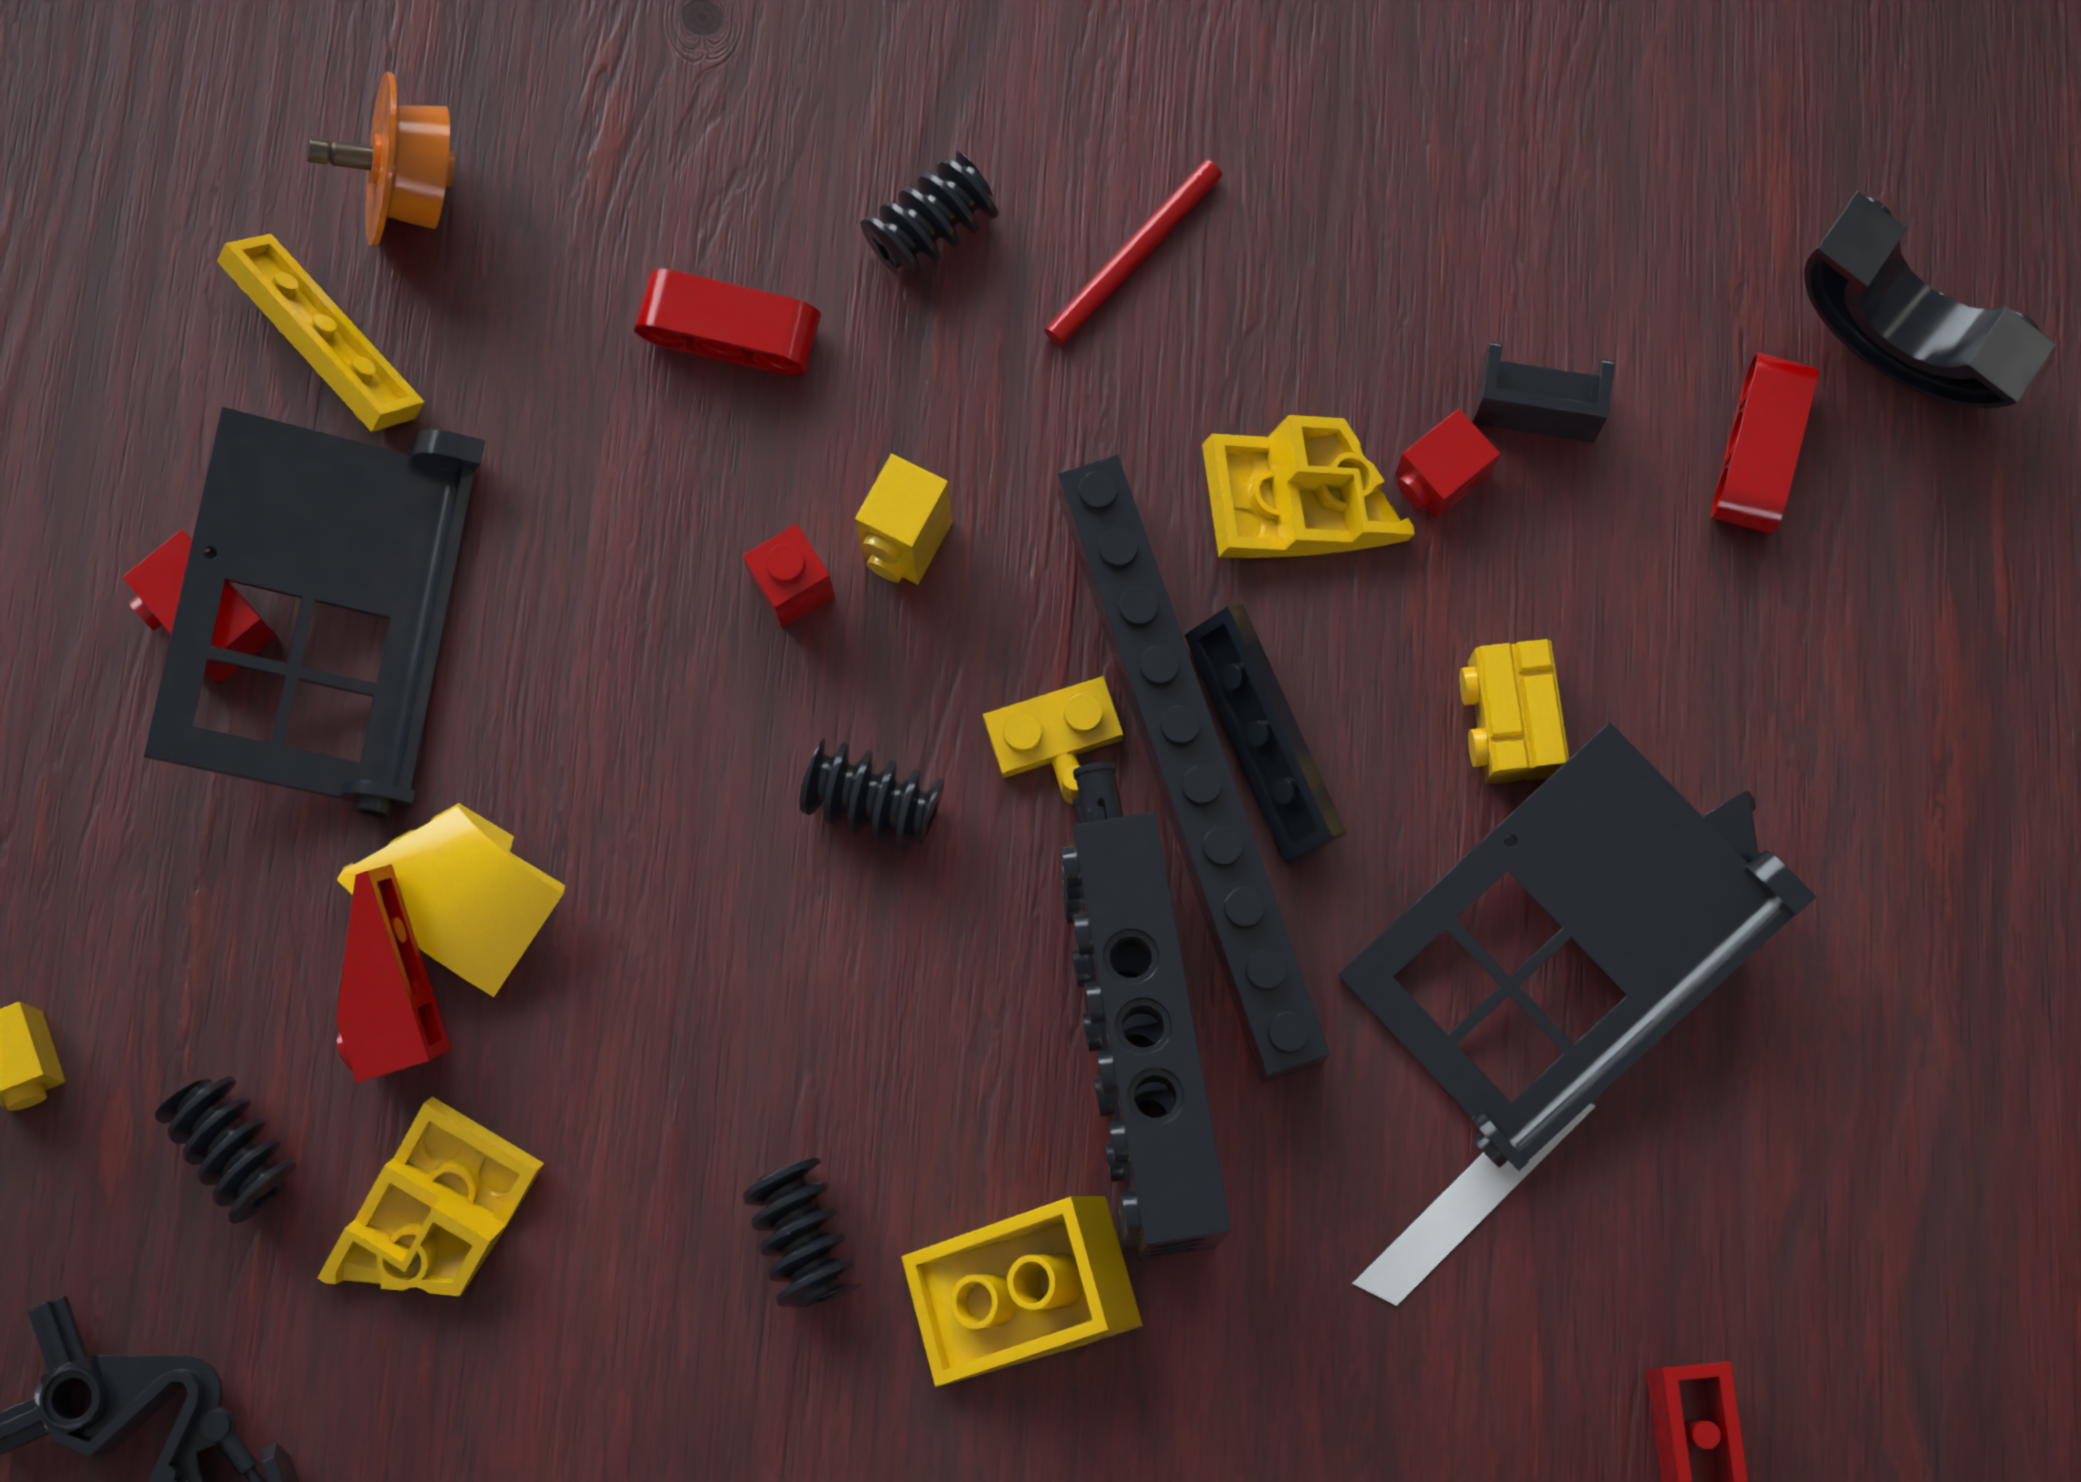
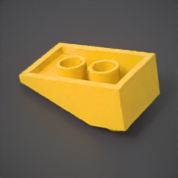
M1070 1196L901 1256L935 1387L1080 1347L1143 1326L1106 1196Z

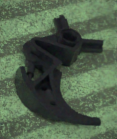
M67 1296L43 1302L35 1306V1309L28 1311L48 1372L39 1378L41 1383L35 1387V1397L0 1411V1455L50 1434L52 1441L87 1457L109 1456L185 1386L187 1388V1398L148 1482H206L201 1471L200 1451L217 1445L239 1477L245 1476L248 1482H266L256 1468L259 1463L236 1432V1416L229 1409L221 1406L223 1399L222 1380L214 1366L202 1358L189 1355L88 1356ZM83 1380L91 1389L92 1401L86 1413L79 1417L70 1406V1395L75 1385ZM277 1442L261 1449L262 1464L269 1482H299L290 1455Z

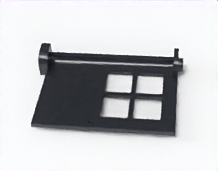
M222 407L143 757L355 802L354 811L373 817L391 818L394 809H404L410 806L415 795V790H411L467 506L474 472L481 464L485 440L451 431L427 429L417 433L412 441L410 454H405ZM224 581L301 598L287 663L210 646ZM314 602L389 619L376 683L301 666ZM207 660L284 677L270 743L193 726ZM298 681L373 697L360 762L284 746Z
M1608 722L1338 975L1473 1119V1122L1481 1131L1472 1140L1499 1169L1509 1161L1520 1171L1539 1150L1793 916L1798 915L1810 904L1816 896L1784 863L1768 850L1762 851L1748 864L1649 761ZM1507 871L1562 927L1510 977L1455 920ZM1444 929H1447L1500 985L1448 1034L1394 978L1401 969ZM1570 938L1626 994L1616 1006L1574 1044L1519 987ZM1508 996L1520 1006L1564 1053L1512 1102L1507 1099L1457 1045L1463 1037Z

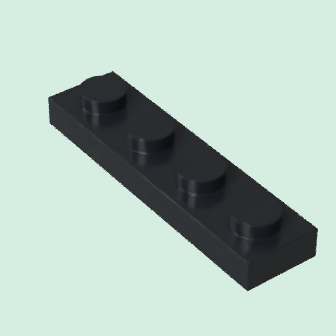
M1244 605L1225 607L1184 636L1285 862L1301 860L1345 835L1347 832Z

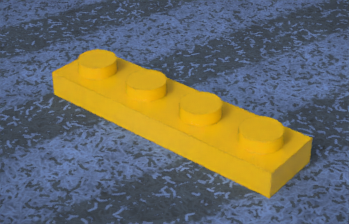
M272 234L224 244L217 262L371 432L416 419L425 401Z

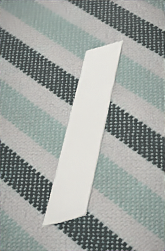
M1590 1103L1539 1150L1520 1171L1509 1161L1499 1169L1483 1152L1352 1284L1397 1306L1558 1145L1595 1105Z

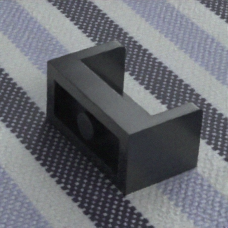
M1489 342L1479 368L1472 418L1473 424L1590 443L1595 442L1608 418L1615 361L1602 359L1594 375L1500 361L1503 343Z

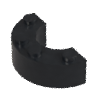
M1857 190L1850 197L1816 246L1804 268V282L1808 297L1825 325L1849 350L1864 362L1899 384L1918 393L1946 403L1971 408H2001L2018 403L2056 344L2040 332L2038 325L2030 317L2014 312L2008 306L1992 310L1973 308L1955 302L1946 294L1937 292L1927 286L1910 269L1901 254L1900 239L1907 228L1892 217L1890 210L1883 203L1866 197Z

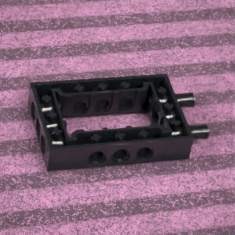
M1112 762L1087 764L1073 770L1079 797L1074 798L1072 803L1076 811L1078 824L1072 825V846L1061 847V894L1067 925L1074 924L1077 949H1072V958L1078 988L1085 987L1088 1012L1082 1014L1089 1052L1101 1050L1096 1052L1100 1077L1094 1078L1100 1117L1109 1115L1113 1117V1121L1108 1122L1111 1142L1105 1143L1111 1182L1124 1181L1125 1192L1120 1193L1121 1198H1119L1118 1209H1116L1123 1249L1135 1247L1137 1261L1139 1262L1215 1249L1231 1231L1156 814L1154 811L1123 817L1115 775L1116 765ZM1130 1042H1142L1149 1047H1137ZM1141 1106H1153L1159 1109L1164 1116L1151 1118L1144 1115L1138 1108Z

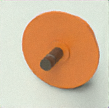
M385 72L378 89L370 145L333 141L331 143L327 139L309 137L307 162L324 165L330 162L332 166L367 170L365 226L369 246H378L388 218L430 229L437 227L443 207L445 189L451 188L455 171V152L449 150L450 117L448 107L399 105L395 75L391 72Z

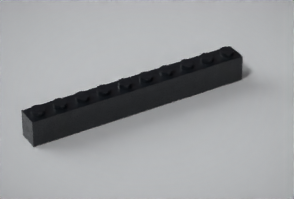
M1115 455L1058 473V500L1261 1084L1323 1065L1330 1056L1326 1040L1119 456Z

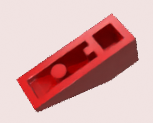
M392 864L355 875L336 1021L340 1031L337 1037L339 1054L344 1064L352 1069L356 1083L430 1061L452 1050Z

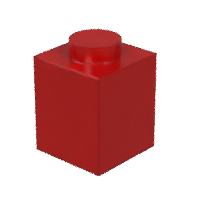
M1458 408L1402 453L1395 473L1399 478L1397 484L1404 497L1417 509L1425 507L1437 519L1492 474L1501 453Z
M798 524L791 526L742 555L751 580L781 628L786 627L835 598L830 575Z

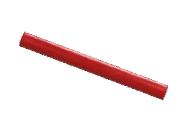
M1204 160L1044 329L1045 334L1052 342L1058 346H1063L1220 180L1222 173L1213 162Z

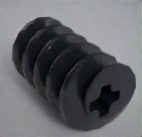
M956 151V162L944 159L937 164V176L925 173L918 178V191L906 187L899 192L898 201L900 206L889 201L880 206V220L867 216L860 221L861 229L871 248L880 261L894 274H898L897 269L901 266L915 276L921 274L922 270L917 258V254L920 252L924 253L934 262L941 259L936 240L940 237L954 248L961 243L955 228L957 224L960 223L973 234L980 230L974 214L977 209L991 219L999 216L988 183L972 161L962 152Z
M823 738L811 758L801 785L799 796L800 810L803 814L809 816L814 814L823 804L824 819L830 824L837 823L848 811V828L854 833L861 832L872 820V838L878 842L886 840L896 828V846L899 850L906 851L919 837L921 845L928 835L943 795L945 779L938 777L927 792L920 790L921 770L914 768L904 782L901 783L896 781L897 761L891 759L881 772L877 774L873 772V752L867 750L858 762L853 765L849 763V743L842 742L836 751L829 756L825 754V739Z
M227 1076L214 1082L211 1079H205L187 1085L160 1105L155 1112V1119L162 1124L171 1123L167 1129L169 1139L176 1144H186L183 1149V1158L191 1165L201 1164L198 1170V1179L206 1186L217 1185L213 1191V1200L222 1207L232 1206L228 1213V1221L236 1224L257 1214L274 1201L286 1187L285 1179L295 1169L297 1164L293 1159H288L274 1165L271 1163V1157L280 1148L282 1143L278 1138H273L257 1144L255 1138L265 1127L266 1121L264 1118L258 1117L242 1123L239 1118L250 1107L251 1101L245 1096L231 1102L226 1101V1095L234 1088L237 1082L233 1076Z
M815 1157L769 1172L758 1178V1181L743 1193L745 1204L750 1206H766L752 1218L751 1224L753 1229L757 1231H774L760 1244L761 1255L782 1257L768 1270L769 1280L791 1283L776 1296L777 1305L780 1307L804 1308L843 1296L861 1286L860 1283H840L838 1277L852 1267L854 1262L852 1258H832L830 1251L846 1238L844 1232H823L822 1225L837 1214L836 1207H815L814 1200L829 1189L827 1182H807L805 1175L821 1163L820 1159Z

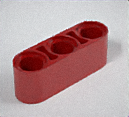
M655 269L650 273L635 322L634 332L642 339L665 348L781 375L801 376L806 371L821 313L814 306L795 298L679 271Z
M1758 351L1755 353L1744 380L1710 514L1712 519L1769 535L1775 533L1788 500L1817 385L1818 368Z

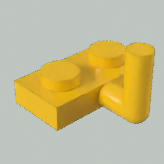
M1104 676L983 714V721L1002 778L1052 763L1063 798L1070 804H1073L1072 800L1079 797L1077 783L1073 775V770L1081 767L1076 755L1123 740V732Z

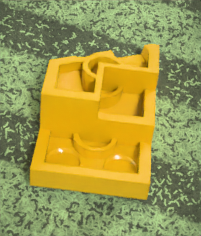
M1288 415L1268 437L1211 434L1202 444L1218 557L1272 558L1347 552L1404 542L1415 535L1413 524L1409 518L1400 520L1382 492L1381 487L1385 481L1375 465L1363 455L1360 442L1345 418Z
M460 803L436 815L431 819V822L417 830H410L395 838L388 846L360 862L345 866L337 878V881L353 895L356 874L392 864L419 949L492 997L496 995L565 890L564 884L510 852L514 839L513 835Z
M432 1096L423 1103L394 1158L384 1165L355 1220L343 1230L317 1279L327 1284H337L343 1280L381 1284V1289L399 1291L417 1287L430 1294L460 1296L507 1227L544 1163Z

